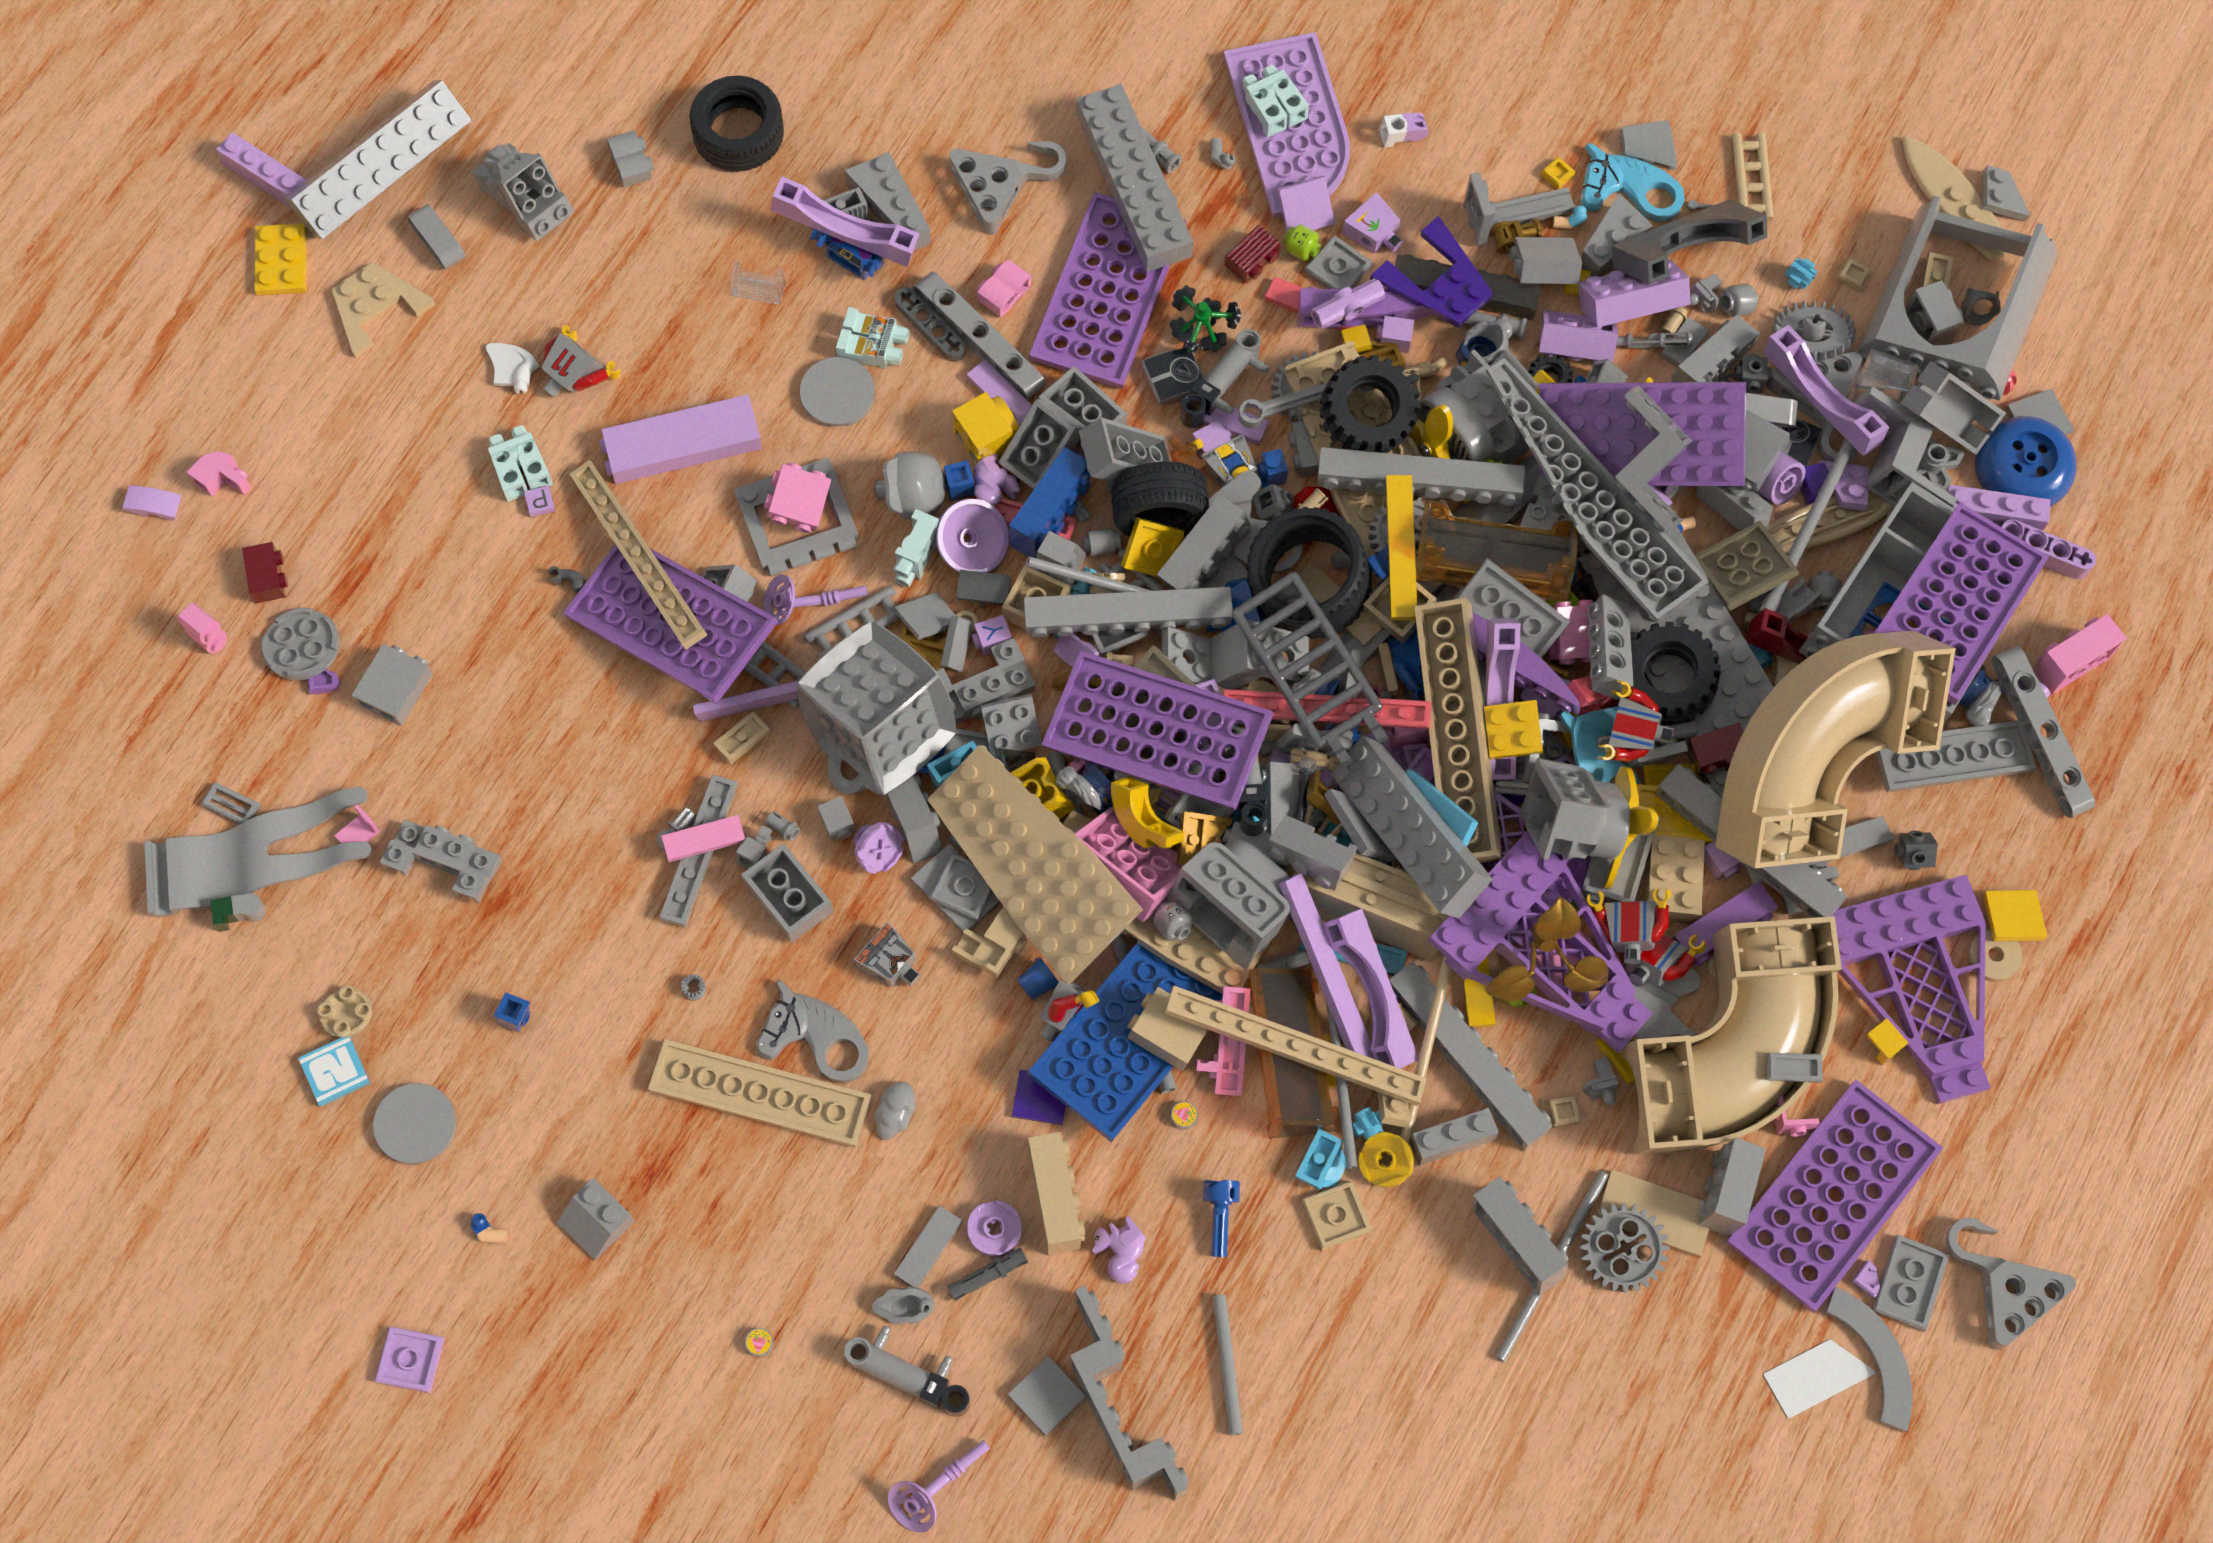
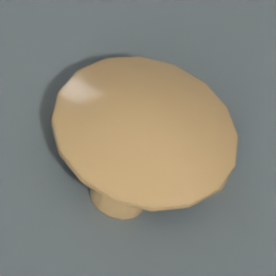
M343 986L337 992L329 995L317 1009L319 1021L323 1029L332 1036L337 1037L353 1036L361 1032L368 1025L373 1014L372 1003L368 996L359 990H355L352 986Z

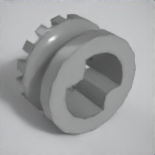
M697 974L687 975L681 982L683 995L687 999L696 1001L704 996L706 986L701 976ZM691 982L699 983L698 988L700 990L695 992V994L688 993L689 987L687 985Z

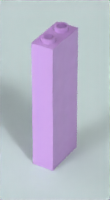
M749 394L602 429L604 439L599 440L602 453H607L609 461H605L608 476L613 475L615 484L762 449Z

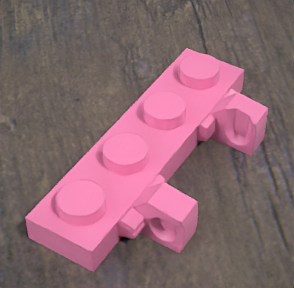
M1223 986V999L1216 1001L1249 1013L1251 988ZM1220 1034L1218 1054H1214V1059H1197L1196 1071L1210 1072L1209 1078L1216 1079L1215 1094L1242 1096L1246 1043Z

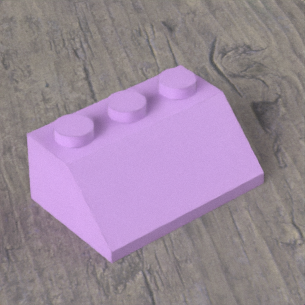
M1550 310L1542 311L1538 346L1539 352H1543V355L1549 353V357H1552L1553 353H1555L1557 356L1565 355L1567 358L1577 361L1587 358L1592 359L1593 362L1603 359H1609L1613 362L1618 338L1616 323L1597 328L1585 315Z

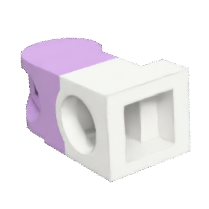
M1422 113L1384 116L1379 127L1384 148L1392 147L1396 142L1419 141L1429 134Z

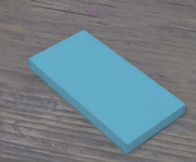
M1408 769L1406 774L1467 847L1478 822L1441 791L1436 789L1434 785L1417 771Z

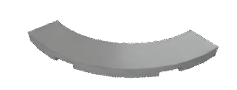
M1835 1287L1832 1290L1825 1314L1845 1324L1855 1334L1857 1333L1867 1345V1349L1873 1357L1882 1379V1407L1879 1423L1906 1433L1911 1419L1912 1385L1906 1359L1900 1345L1884 1321L1870 1307L1852 1294Z

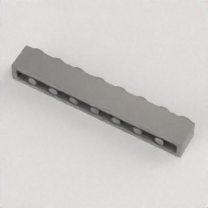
M1321 447L1318 486L1326 489L1342 488L1354 492L1363 490L1386 494V475H1412L1413 495L1425 496L1430 499L1439 497L1450 498L1454 501L1472 500L1483 504L1494 502L1513 506L1521 505L1525 466Z
M1231 587L1024 597L1025 635L1031 634L1032 637L1036 638L1045 637L1048 633H1057L1058 636H1069L1073 632L1093 635L1097 634L1098 631L1109 630V633H1122L1124 629L1146 632L1150 628H1160V630H1163L1167 627L1175 629L1181 626H1186V629H1199L1201 625L1223 628L1227 624H1231L1233 618Z
M1678 764L1658 786L1655 795L1716 843L1722 798L1717 794L1714 787L1707 783L1704 784L1697 779L1696 774L1691 769L1683 768ZM1738 860L1810 918L1831 917L1847 897L1843 894L1844 892L1841 887L1835 883H1829L1822 877L1821 872L1817 868L1808 866L1805 863L1753 868Z
M1413 961L1390 978L1389 981L1396 995V1000L1399 1003H1404L1402 1006L1419 1022L1417 1025L1425 1033L1436 987L1429 980L1430 977L1427 971L1421 965L1417 966ZM1445 994L1433 1044L1485 1106L1490 1109V1112L1522 1150H1527L1550 1131L1552 1127L1550 1123L1551 1118L1543 1109L1539 1110L1532 1102L1534 1099L1529 1091L1519 1087L1515 1082L1516 1077L1507 1067H1502L1497 1061L1499 1058L1491 1047L1486 1048L1480 1041L1481 1036L1478 1031L1472 1026L1469 1028L1463 1020L1464 1016L1456 1006L1452 1007L1447 1002Z

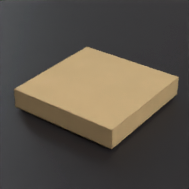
M1352 1180L1301 1200L1321 1251L1373 1232Z

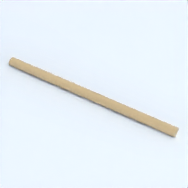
M1445 956L1442 959L1415 1072L1416 1075L1424 1078L1426 1077L1451 972V967L1445 963L1447 959ZM1408 1103L1410 1122L1406 1128L1402 1127L1400 1137L1408 1142V1144H1410L1419 1106Z

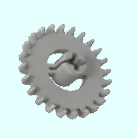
M1814 299L1810 308L1806 305L1805 300L1802 302L1801 309L1797 307L1796 302L1793 303L1792 311L1786 306L1784 314L1780 311L1778 317L1774 320L1773 333L1789 325L1798 335L1802 336L1813 360L1816 361L1817 358L1826 360L1827 357L1835 358L1836 354L1842 355L1844 350H1848L1854 342L1856 328L1854 327V321H1850V314L1843 318V308L1838 313H1835V304H1833L1829 310H1826L1825 301H1823L1820 308H1817Z

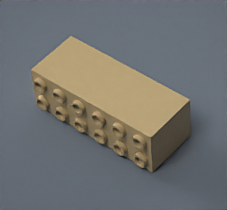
M1355 853L1350 869L1335 891L1330 888L1325 889L1319 886L1312 877L1307 874L1303 875L1320 917L1331 920L1345 913L1362 909L1373 939L1433 962L1438 949L1428 939L1449 915L1438 911L1410 874Z

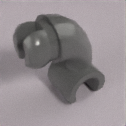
M556 566L548 569L550 575L558 574L557 577L549 579L550 583L554 586L560 585L563 579H567L570 582L574 592H579L584 586V577L575 570H560Z

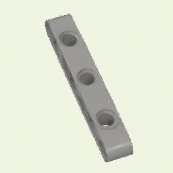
M930 272L913 286V290L946 322L982 361L986 360L1027 401L1046 386V381L1040 372L937 273ZM943 302H950L951 304H949V305H942L941 303H943ZM976 334H983V335H984L983 337H980V338L975 337ZM1015 366L1017 367V369L1010 370L1008 369V367Z
M2015 646L1993 656L1992 665L2061 810L2068 818H2073L2094 808L2095 799L2024 651L2020 647ZM2018 680L2024 684V690L2018 687ZM2041 726L2046 730V737L2042 736L2040 732ZM2063 774L2068 776L2069 784L2063 781Z

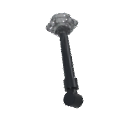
M1302 757L1300 762H1295V767L1303 774L1297 808L1294 812V819L1301 822L1304 821L1305 816L1304 808L1309 775L1320 770V766L1316 764L1315 759Z

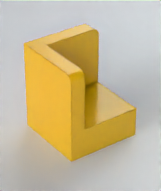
M1887 1018L1867 1034V1037L1880 1051L1875 1058L1881 1065L1885 1064L1908 1044V1041Z

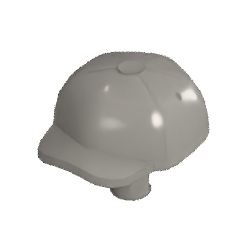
M898 452L894 458L883 464L884 480H876L874 493L879 500L886 498V505L890 511L899 514L905 520H912L911 517L915 509L933 515L941 508L946 491V480L941 466L935 457L923 452Z

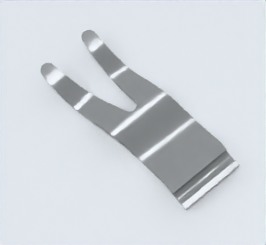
M362 787L343 789L303 806L272 811L256 816L233 829L218 834L167 838L166 843L163 844L145 841L148 914L155 917H167L177 914L178 910L211 908L210 900L253 893L270 885L303 879L325 872L347 861L367 858L371 854L372 848L365 841L341 843L327 849L301 854L269 855L267 851L269 845L274 842L302 834L321 825L347 808L353 807L356 804H363L368 798L366 790Z

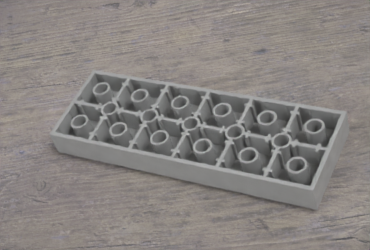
M1678 527L1669 533L1666 530L1663 532L1709 582L1696 598L1681 609L1656 622L1592 551L1578 558V570L1596 600L1600 596L1605 595L1629 605L1631 638L1636 639L1637 633L1643 628L1649 631L1652 624L1659 623L1660 627H1664L1666 622H1674L1676 627H1681V623L1689 625L1688 630L1692 632L1698 629L1703 633L1702 639H1710L1713 643L1712 650H1716L1719 655L1718 664L1721 665L1718 689L1712 704H1708L1707 710L1702 715L1696 714L1695 720L1690 721L1695 722L1697 725L1698 734L1695 736L1739 722L1744 731L1762 701L1774 687ZM1674 655L1656 657L1645 667L1646 680L1652 687L1661 692L1677 693L1683 691L1694 680V671L1690 664ZM1686 719L1681 720V724L1688 723ZM1692 737L1678 739L1679 742H1686L1688 751L1685 753L1691 763L1695 764L1688 747L1689 739ZM1723 766L1719 772L1714 774L1698 773L1702 782L1714 787L1717 794L1722 798L1728 770L1726 771Z

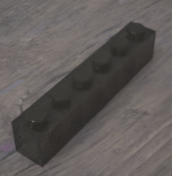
M1397 254L1395 267L1422 291L1427 289L1453 266L1439 263L1432 259L1424 260L1415 258L1412 255ZM1477 269L1493 292L1492 298L1478 310L1502 315L1507 314V316L1527 318V320L1534 321L1542 286L1541 283H1520L1519 279L1512 278L1506 274L1497 275Z

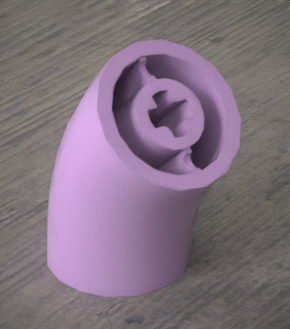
M1782 452L1759 490L1755 492L1776 505L1788 502L1797 494L1804 482L1806 473L1804 465Z

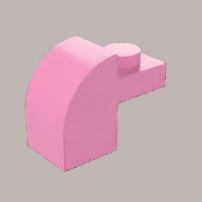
M212 452L202 456L187 471L193 484L210 496H213L225 482L243 495L251 489L246 480L248 478L246 473L238 468L233 456L224 452Z

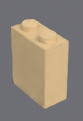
M1157 987L1154 994L1148 992L1140 1005L1145 1008L1140 1016L1135 1014L1127 1027L1131 1029L1128 1039L1183 1072L1208 1029L1165 1014L1164 1011L1170 994Z

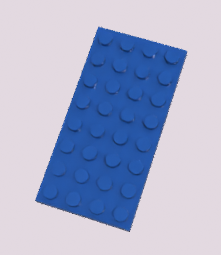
M1137 943L1095 992L1099 1002L1087 1009L1085 1006L1081 1008L1030 1068L1027 1075L1108 1141L1112 1142L1174 1067L1128 1039L1131 1029L1127 1027L1135 1014L1139 1016L1142 1014L1145 1008L1140 1005L1148 992L1154 994L1157 987L1170 994L1172 987L1177 986L1215 1001L1222 1000L1223 994L1168 964Z

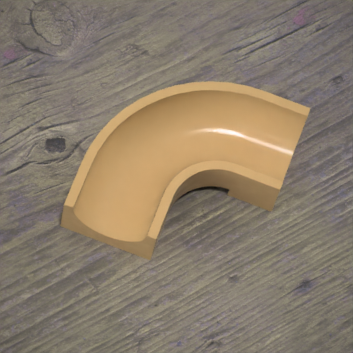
M1916 631L1867 634L1838 641L1825 647L1791 670L1762 701L1750 719L1736 747L1727 773L1722 797L1716 848L1753 868L1840 859L1848 808L1838 804V799L1844 782L1855 766L1870 754L1884 749H1889L1897 754L1939 750L1956 648Z
M1835 916L1734 923L1712 934L1719 985V1002L1716 1013L1707 1028L1699 1035L1692 1037L1687 1035L1636 1039L1621 1050L1622 1059L1625 1058L1632 1068L1639 1101V1129L1636 1141L1633 1144L1634 1155L1690 1151L1729 1142L1735 1137L1739 1138L1751 1133L1777 1118L1807 1089L1810 1084L1809 1082L1767 1081L1766 1054L1822 1055L1823 1062L1834 1033L1838 1008L1837 972L1842 970ZM1783 1095L1784 1101L1777 1105L1779 1097Z

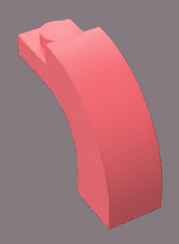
M1590 676L1575 679L1567 685L1580 703V715L1586 712L1615 707L1619 702L1617 699L1593 691Z

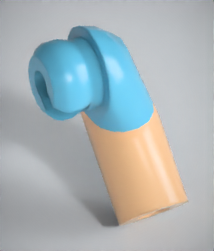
M1576 206L1573 210L1574 214L1569 217L1554 216L1552 227L1558 229L1576 228L1586 221V208L1584 206Z

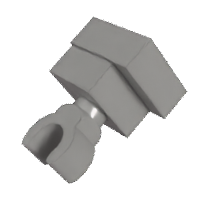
M763 825L755 840L747 836L743 844L736 851V864L749 869L767 856L766 845L773 837L770 835L773 830Z

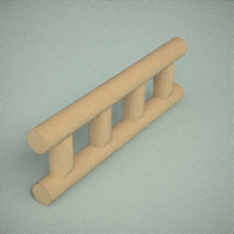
M1734 133L1732 135L1738 203L1766 214L1767 222L1774 220L1765 133L1756 134V141H1742V134ZM1743 150H1757L1758 162H1744ZM1745 171H1759L1760 183H1746ZM1747 192H1761L1763 204H1748Z

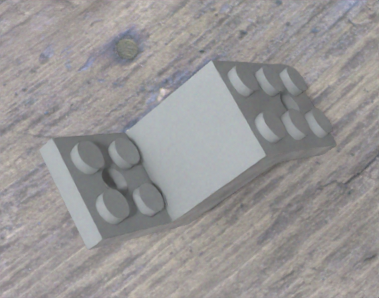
M1637 386L1624 395L1628 400L1626 405L1634 413L1640 412L1646 418L1644 420L1645 425L1652 432L1657 430L1660 434L1615 476L1618 480L1616 484L1625 494L1629 492L1636 499L1634 503L1642 512L1648 511L1653 516L1652 522L1662 532L1666 530L1669 533L1683 520L1648 483L1680 454L1692 440L1640 386Z
M1872 386L1853 403L1880 414L1879 417L1889 426V429L1865 487L1894 506L1911 482H1913L1949 506L1954 507L1957 500L1956 497L1916 472L1934 427Z
M1247 619L1251 627H1254L1259 623ZM1238 624L1210 639L1171 627L1162 630V652L1194 684L1215 679L1218 686L1224 689L1235 690L1260 677L1272 679ZM1271 627L1260 634L1258 638L1265 649H1267L1292 632ZM1303 637L1272 657L1279 671L1309 652V637ZM1282 652H1285L1287 654L1288 662L1286 658L1283 656ZM1183 653H1185L1188 656L1189 664L1187 663L1186 659L1183 658ZM1309 665L1285 679L1286 682L1291 685L1298 683L1307 676L1306 673L1309 671Z

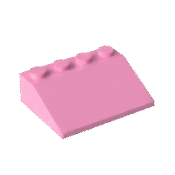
M1114 806L1075 833L1095 853L1143 909L1136 917L1141 922L1147 920L1154 914L1160 904L1166 902L1174 882L1183 867L1176 865L1177 853L1171 848H1161L1157 844L1143 848L1137 844L1123 829L1115 813Z

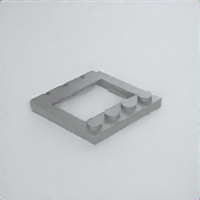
M829 457L801 467L802 470L810 473L812 471L822 472L826 474V478L831 479L828 499L836 519L840 522L841 526L770 549L762 523L758 519L754 508L759 507V504L765 503L768 493L773 494L775 485L771 484L773 476L734 489L763 571L768 569L771 576L788 571L786 566L788 562H790L792 569L812 563L810 557L812 554H814L816 561L836 555L834 549L836 546H838L840 553L857 548L856 539H859V534Z

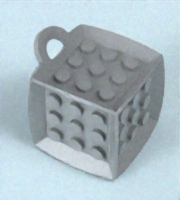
M875 622L865 624L836 644L797 682V695L803 717L817 743L829 756L828 775L831 783L838 791L844 794H855L868 788L879 795H885L925 766L956 733L952 701L938 672L905 641ZM842 759L857 771L858 775L855 779L847 780L843 777L840 769Z

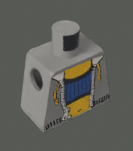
M1243 434L1201 455V468L1220 489L1244 471H1253L1257 474V466Z

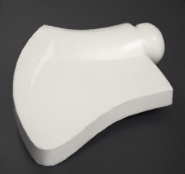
M504 343L487 344L486 349L495 369L494 385L514 386L516 393L520 394V390L523 391V394L526 393L531 374L539 368L535 358L528 351L518 346Z

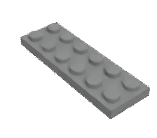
M2019 721L1942 731L1939 750L1897 754L1889 749L1876 752L1886 793L2026 773L2036 769L2030 744Z

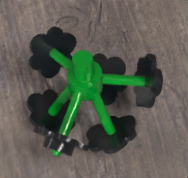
M1185 285L1174 293L1172 306L1180 312L1185 310L1187 306H1190L1195 310L1194 316L1186 322L1182 317L1172 320L1170 322V327L1173 330L1172 335L1178 339L1177 341L1183 343L1182 348L1186 349L1187 352L1196 353L1197 349L1216 352L1227 344V335L1225 332L1218 334L1213 332L1211 326L1216 324L1217 319L1226 318L1227 327L1236 329L1237 323L1241 319L1238 303L1230 302L1226 312L1220 311L1222 304L1219 300L1212 301L1210 298H1205L1203 302L1196 305L1193 303L1196 290ZM1201 325H1205L1209 336L1202 338L1200 345L1195 343Z

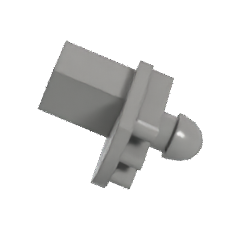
M1716 274L1700 280L1694 284L1690 291V305H1697L1702 313L1705 311L1713 312L1718 308L1719 299L1714 293L1718 291L1723 282Z
M1608 1057L1595 1060L1593 1068L1597 1079L1587 1081L1582 1086L1583 1093L1589 1094L1591 1100L1602 1097L1604 1103L1612 1105L1616 1101L1615 1093L1618 1087L1616 1076L1612 1071Z

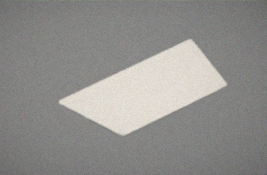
M1828 1340L1764 1373V1376L1788 1418H1791L1874 1375L1875 1371L1834 1341Z

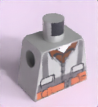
M888 922L854 958L856 968L889 987H893L899 979H902L911 987L921 976L920 973L911 967L916 961L914 951Z

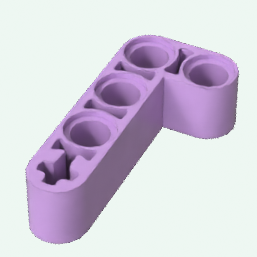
M2012 519L2005 521L2001 526L2026 543L2030 544L2029 542H2033L2036 544V549L2049 556L2044 567L2074 579H2083L2096 564V556L2089 549ZM2053 551L2059 553L2061 557L2056 556Z

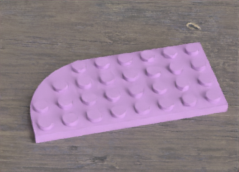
M1316 32L1224 51L1223 57L1272 218L1283 216L1277 191L1278 188L1323 175L1326 178L1330 197L1339 187L1346 174L1350 157V143ZM1274 65L1278 71L1285 70L1287 77L1309 104L1308 119L1292 127L1287 125L1285 130L1267 138L1263 131V125L1245 101L1246 92L1243 88V78L1252 74L1258 81L1264 79L1262 77L1264 68Z

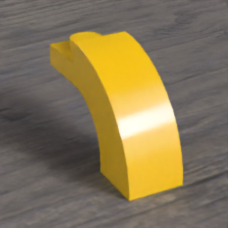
M1130 776L1111 782V796L1117 818L1126 833L1143 848L1156 844L1161 848H1171L1172 845L1184 841V831L1163 822L1153 812L1148 798V784Z

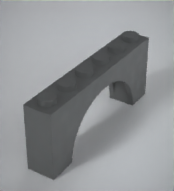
M1726 200L1611 245L1613 268L1647 284L1655 283L1669 277L1668 256L1682 248L1716 241H1730L1750 245L1768 238L1767 215L1732 200Z

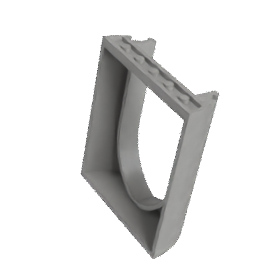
M1934 196L1930 202L1925 205L1922 204L1915 213L1857 353L1862 356L1861 363L1865 365H1875L1890 372L1896 371L1907 374L1915 379L1919 378L1931 361L1950 372L1986 399L2000 401L2056 261V246L2054 240L2049 239L2044 232L2045 226L2043 224L2037 223L2033 235L2029 236L1939 212L1940 197ZM1930 232L2023 257L2001 312L1979 334L1962 342L1933 346L1923 339L1911 325L1904 307V295Z

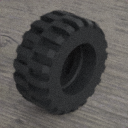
M1371 355L1369 359L1360 356L1356 357L1354 362L1349 360L1332 375L1321 396L1320 404L1322 407L1319 412L1320 418L1325 420L1322 425L1325 432L1330 431L1332 434L1330 439L1334 444L1337 441L1343 444L1340 449L1389 453L1393 448H1397L1410 434L1418 420L1417 413L1420 410V402L1417 401V397L1419 396V391L1417 387H1412L1413 378L1411 375L1406 377L1403 374L1405 368L1400 364L1396 368L1391 365L1393 361L1391 359L1385 358L1384 361H1379V356ZM1361 386L1373 387L1387 397L1391 405L1392 415L1385 425L1379 427L1366 426L1352 416L1348 408L1347 398L1354 388Z
M1666 622L1664 627H1660L1659 623L1652 624L1649 631L1643 628L1637 633L1636 639L1631 638L1633 687L1645 692L1658 705V713L1662 714L1660 725L1665 726L1666 721H1672V725L1681 724V720L1684 719L1687 722L1695 720L1696 714L1702 715L1707 710L1708 704H1712L1719 685L1721 665L1718 664L1719 655L1717 651L1712 650L1713 643L1709 638L1702 639L1703 633L1698 629H1695L1693 632L1688 630L1689 625L1681 623V627L1674 626V622ZM1662 655L1680 657L1692 667L1694 671L1693 683L1687 689L1677 693L1661 692L1652 687L1646 680L1644 673L1646 665L1652 659Z

